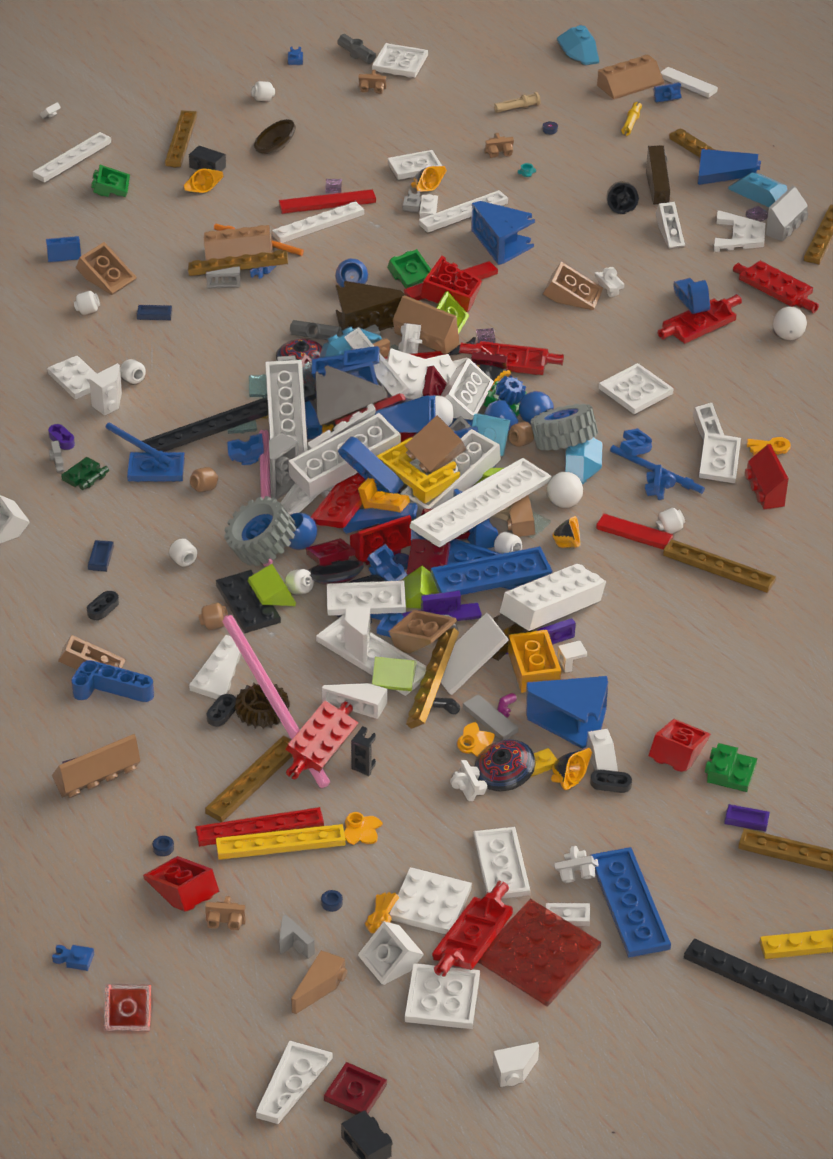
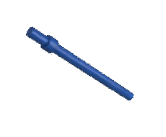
M110 422L106 424V429L152 455L156 461L165 463L170 467L175 465V461L169 458L163 451H157Z
M612 445L610 448V452L651 471H655L656 464L638 456H629L615 445ZM662 468V474H672L675 476L676 482L681 484L683 488L692 489L701 494L704 492L705 487L694 483V480L688 477H681Z

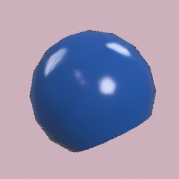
M346 259L336 269V282L340 287H345L344 281L366 284L368 281L367 267L358 259Z
M539 391L527 393L519 404V414L523 421L531 424L530 421L534 416L547 412L550 409L554 410L550 397L544 392Z
M506 400L492 402L484 413L487 416L510 420L509 430L512 425L519 422Z
M293 513L290 516L295 521L296 531L293 532L295 534L294 539H289L291 542L289 547L296 550H304L315 542L317 525L309 515Z

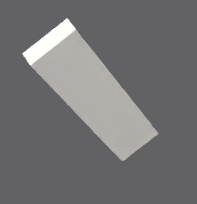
M670 67L661 71L664 80L671 83L679 82L681 87L707 98L711 97L718 90V87Z

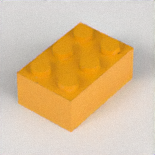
M547 630L511 634L508 636V654L521 693L526 692L527 682L561 680V668Z

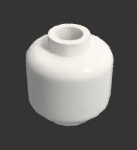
M258 81L252 86L251 93L256 101H270L275 95V88H273L270 82Z
M92 291L78 294L76 301H74L76 311H80L82 315L96 312L98 306H100L97 294H94Z
M128 359L122 363L120 375L125 381L138 384L145 377L146 369L140 362Z
M673 507L660 512L658 515L659 521H656L660 531L670 534L682 530L685 523L682 512Z
M503 532L495 539L494 549L495 552L501 554L522 550V542L517 535Z
M183 538L172 543L169 554L179 566L185 567L195 561L197 549L187 539Z
M306 569L290 571L285 579L289 592L296 595L310 592L314 585V581L309 575L311 573Z

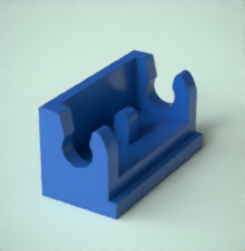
M79 236L46 239L48 262L79 260L81 257Z

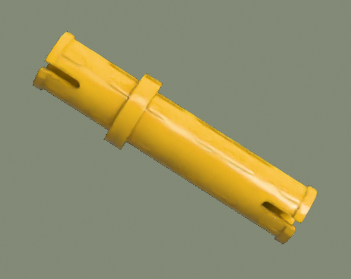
M638 102L633 103L632 108L628 111L626 122L621 129L622 134H625L627 131L626 136L631 134L634 123L640 116L639 112L642 109V105L639 103L636 106Z

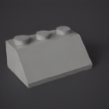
M792 185L769 207L766 228L767 236L784 241L795 229H798L803 221L807 220L808 205L795 186Z
M280 433L269 441L271 498L274 497L277 500L288 493L295 484L289 476L288 461L298 456V442L284 433Z

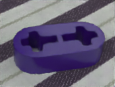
M54 424L48 428L49 438L53 442L58 441L62 450L74 448V436L63 425Z

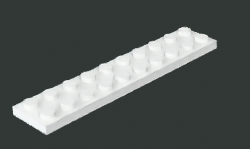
M521 458L411 521L410 528L432 542V544L441 547L544 486L551 479V475Z

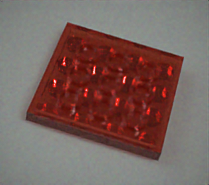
M530 898L499 932L478 963L548 1007L601 948V941Z

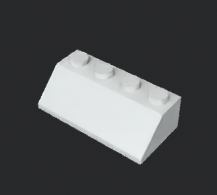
M469 358L455 369L441 396L451 402L453 418L461 416L464 419L473 420L474 414L478 413L494 381Z

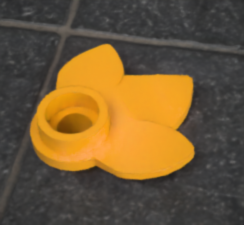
M476 722L467 724L463 729V735L458 738L457 747L463 753H472L478 757L484 748L492 744L495 734L479 731Z
M352 812L345 820V839L351 845L356 844L359 840L365 844H374L378 840L375 829L381 827L383 822L375 816L364 817L359 812Z

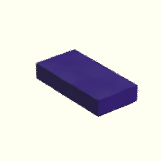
M728 804L725 824L766 832L770 812Z

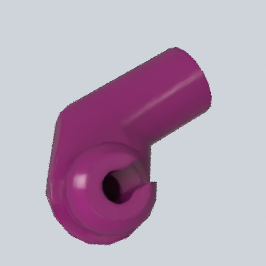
M510 693L499 700L497 710L506 718L510 716L509 712H511L508 705L516 702V695Z

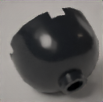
M619 181L610 186L606 199L612 211L617 214H626L625 212L633 211L636 208L639 195L632 184Z

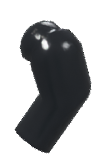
M434 698L433 708H444L453 715L460 711V705L453 698Z

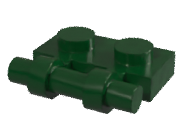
M85 457L61 474L62 481L73 487L79 485V488L84 490L92 487L98 479H103L106 473L109 472V468L107 466L100 468V463Z

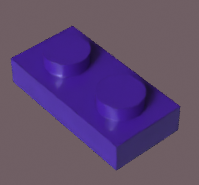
M571 618L537 629V631L547 630L552 644L574 638L576 623Z

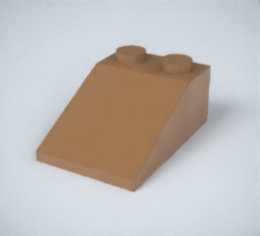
M105 242L82 255L76 266V269L86 280L111 295L137 279L133 272Z
M561 262L552 273L543 295L556 303L594 310L603 287Z
M413 610L389 631L394 647L410 654L433 643L457 620L454 617Z

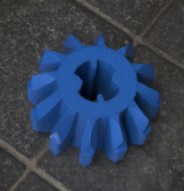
M511 375L509 377L504 376L496 385L495 394L499 396L498 399L506 400L510 405L520 403L526 393V386L523 385V381H519L517 377L513 378Z

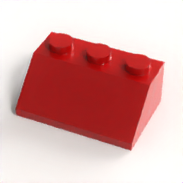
M767 444L748 460L747 469H745V477L749 480L751 489L755 491L757 501L761 503L764 510L785 507L789 480L772 445Z
M408 515L351 534L350 546L355 550V557L360 561H367L370 554L385 544L392 552L411 546V516Z

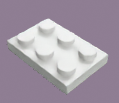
M433 150L388 158V165L398 180L415 177L419 171L426 167L442 166Z
M78 356L71 357L47 368L48 374L74 399L90 393L89 378L97 374Z
M705 432L699 478L735 483L741 438Z

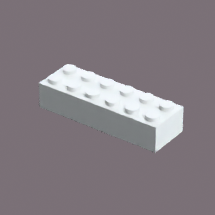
M302 360L266 362L270 440L280 433H284L298 442V455L308 451Z
M378 413L289 460V476L311 498L358 473L338 453V449L349 437L357 438L377 456L401 443V434Z
M471 429L461 438L466 450L452 460L456 462V468L453 469L454 473L460 472V477L452 485L426 504L413 495V489L409 486L400 494L408 495L410 503L417 504L416 517L418 518L421 516L423 509L436 508L452 499L454 489L464 492L471 488L482 478L487 470L494 467L501 460L500 445Z
M574 564L505 592L500 613L530 631L601 601L606 581L600 578L599 575L585 569L583 565Z

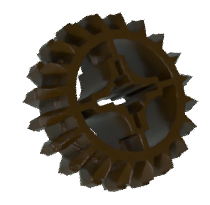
M253 682L252 686L246 685L245 689H240V693L236 697L235 709L242 723L246 722L247 727L253 725L255 729L258 726L264 729L265 726L272 728L273 724L279 725L280 719L259 684ZM274 684L275 689L289 711L290 701H288L287 693L284 692L283 688H279L277 684Z

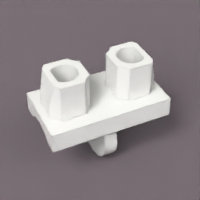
M614 267L604 268L603 272H595L594 276L599 281V285L607 289V294L610 297L619 295V289L624 288V283L616 276L617 271Z
M404 323L401 326L402 341L399 343V351L407 354L418 353V345L422 343V340L419 339L421 325Z
M461 760V767L459 771L453 773L450 783L453 788H460L468 801H474L476 795H484L487 784L485 781H478L480 771L477 767H470L467 760Z
M571 846L570 853L564 854V858L567 861L555 863V869L560 872L564 883L574 882V871L581 870V878L583 879L595 878V867H598V860H594L593 856L586 857V851H579L577 846Z

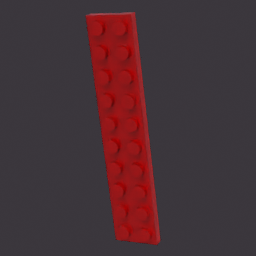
M399 432L401 434V442L410 437L413 438L417 432ZM356 473L337 483L312 514L311 518H313L316 525L345 528L362 505L358 488L366 479L359 473Z

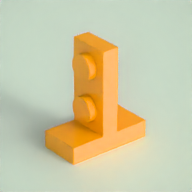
M367 478L358 488L364 509L374 508L402 512L410 503L408 495L377 491L375 481L371 478Z

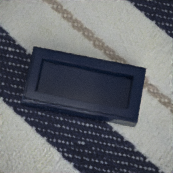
M138 305L137 320L171 321V305Z
M95 540L88 562V570L107 572L114 549L113 541Z

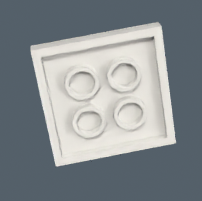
M385 43L372 65V70H376L379 73L385 72L415 78L428 56V50Z
M390 349L388 353V364L410 390V393L405 395V402L423 397L422 390L425 384L427 366L434 365L439 372L440 364L394 349Z
M638 363L599 383L601 391L633 414L672 395L674 388Z
M410 867L399 891V899L390 912L391 920L447 934L463 911L472 889V883Z
M413 963L405 1022L473 1029L480 970L451 967L447 975L442 977V974L439 976L434 972V965Z

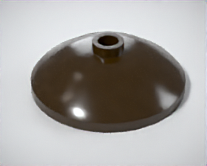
M290 119L273 123L259 134L254 142V148L257 152L264 154L283 149L295 133V123Z

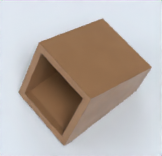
M438 415L405 445L408 450L406 454L412 460L417 459L420 462L418 466L425 473L429 472L430 474L447 465L466 450L463 441Z

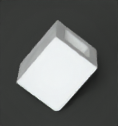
M581 641L558 646L557 660L564 673L572 671L574 659L587 656V651Z

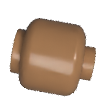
M520 422L511 426L508 431V438L514 446L521 447L530 444L534 440L531 424Z
M210 467L195 469L190 476V484L198 492L213 490L217 485L218 475Z
M217 602L203 606L202 614H199V621L202 626L205 625L208 630L225 626L222 622L224 617L228 616L225 605L222 606Z

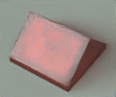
M105 984L104 1030L150 1031L153 1011L151 984Z

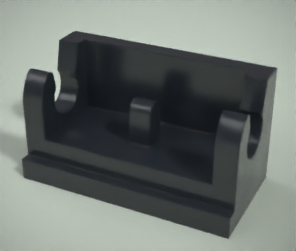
M362 726L351 740V769L370 776L372 769L376 765V759L372 760V743L376 739V734L373 733L371 737L365 738L368 728Z

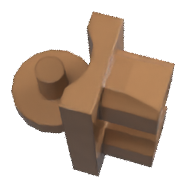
M372 70V74H359L361 92H368L369 88H374V92L382 94L383 90L387 88L386 76L376 74V70Z
M495 133L494 138H489V140L485 141L484 152L485 154L488 153L490 158L497 157L501 151H503L505 156H511L514 139L513 137H500L499 133Z
M225 896L224 902H206L205 913L208 928L216 929L219 927L220 922L227 923L230 930H239L241 924H245V905L231 903L230 896Z

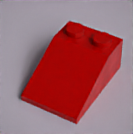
M673 719L655 734L648 756L657 763H666L676 771L686 772L694 764L711 734Z
M179 856L143 875L144 880L171 906L184 912L193 910L197 904L210 900L213 895L220 892L212 868Z

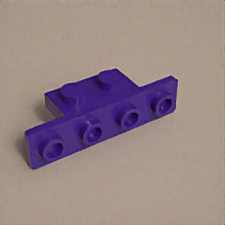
M460 591L421 596V610L419 611L449 615L456 618L457 621L479 619L482 617L478 603L461 605ZM412 611L406 612V613H402V615H403L404 618H405V617H406L409 613H411Z

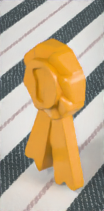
M775 437L770 441L747 439V447H750V452L753 453V456L767 444L772 445L777 455L786 454L791 447L790 441L783 437Z
M384 892L381 895H376L375 911L367 917L368 919L365 922V926L370 933H375L384 921L391 922L392 918L388 913L399 899L396 893L391 894L388 892L386 894Z

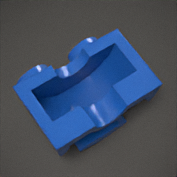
M262 433L250 436V439L246 442L240 439L227 442L228 456L232 461L241 462L242 465L256 463L259 461L260 455L264 454Z
M386 544L367 558L371 565L368 568L371 575H380L384 578V582L400 581L407 576L404 567L394 562V554Z

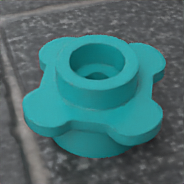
M530 163L522 164L521 169L518 170V174H522L524 177H531L533 173H536V169Z

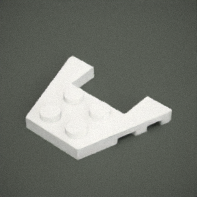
M723 211L717 212L716 224L733 225L732 239L715 238L714 252H720V249L727 248L730 251L734 250V247H743V249L764 247L766 223Z

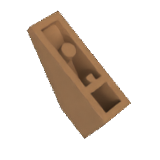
M529 495L513 504L509 511L510 519H507L508 531L512 530V534L518 537L535 535L534 517Z
M71 635L63 647L58 662L78 670L80 665L88 660L123 668L126 659Z
M322 950L319 952L291 998L292 1013H299L334 991L340 981L343 982L347 975L345 958Z

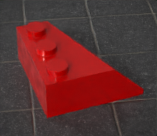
M441 255L424 279L420 297L439 303L444 293L448 291L468 313L474 304L482 280L468 271L458 269L457 264L454 262L450 264L446 261V257Z

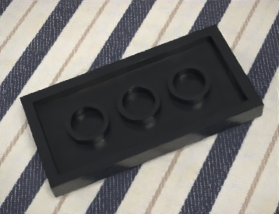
M252 570L216 580V587L244 633L281 623V617L273 605H262L247 581L250 576L254 575Z

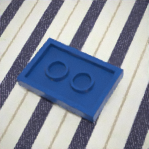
M130 452L128 481H183L185 453L164 452L175 461V465L170 467L165 463L156 461L155 457L146 452Z

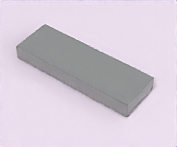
M476 695L463 703V709L494 733L500 740L508 739L518 733V727L480 695Z

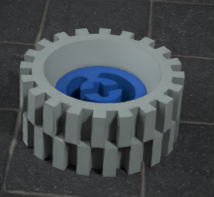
M590 404L560 406L554 410L550 409L547 412H542L540 415L534 416L530 421L536 446L540 450H558L559 448L564 449L568 448V446H576L578 443H585L586 440L593 439L598 434L593 408Z
M265 496L264 500L262 497H258L255 502L250 500L247 506L242 505L239 507L241 510L233 513L234 518L229 519L227 522L229 526L225 527L226 534L224 538L227 544L243 563L250 566L252 563L254 566H259L260 562L266 564L270 558L272 560L276 559V554H282L285 551L283 548L285 546L289 547L291 544L289 539H294L295 534L293 532L296 531L295 521L276 498H270L269 496Z

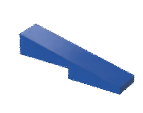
M375 346L346 350L344 355L312 359V375L315 381L316 371L324 377L326 375L325 366L327 365L336 369H342L373 361V365L379 364L380 348Z
M410 503L402 512L374 508L359 509L343 530L348 534L408 515L411 516V519L416 518L418 506L416 503Z

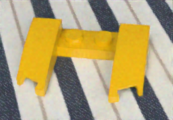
M411 437L377 455L388 468L413 489V495L424 504L437 497L460 477V472L454 473L453 471L456 468V462L454 461L429 475H425L410 464L413 460L406 454L408 450L405 445L412 439Z

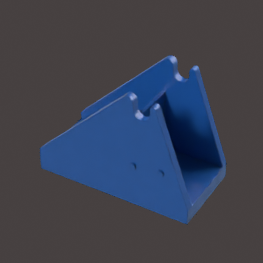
M484 201L472 203L471 230L498 265L504 264L534 247L533 243L527 244L531 242L530 237L517 234V232L535 223V219L529 220V218H532V213Z
M607 676L527 682V720L582 749L586 748L588 732L601 730L607 710Z

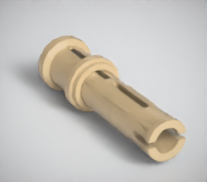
M534 92L531 95L524 94L517 99L495 103L494 110L496 113L519 107L528 108V106L535 104L538 106L541 103L540 95L538 92Z

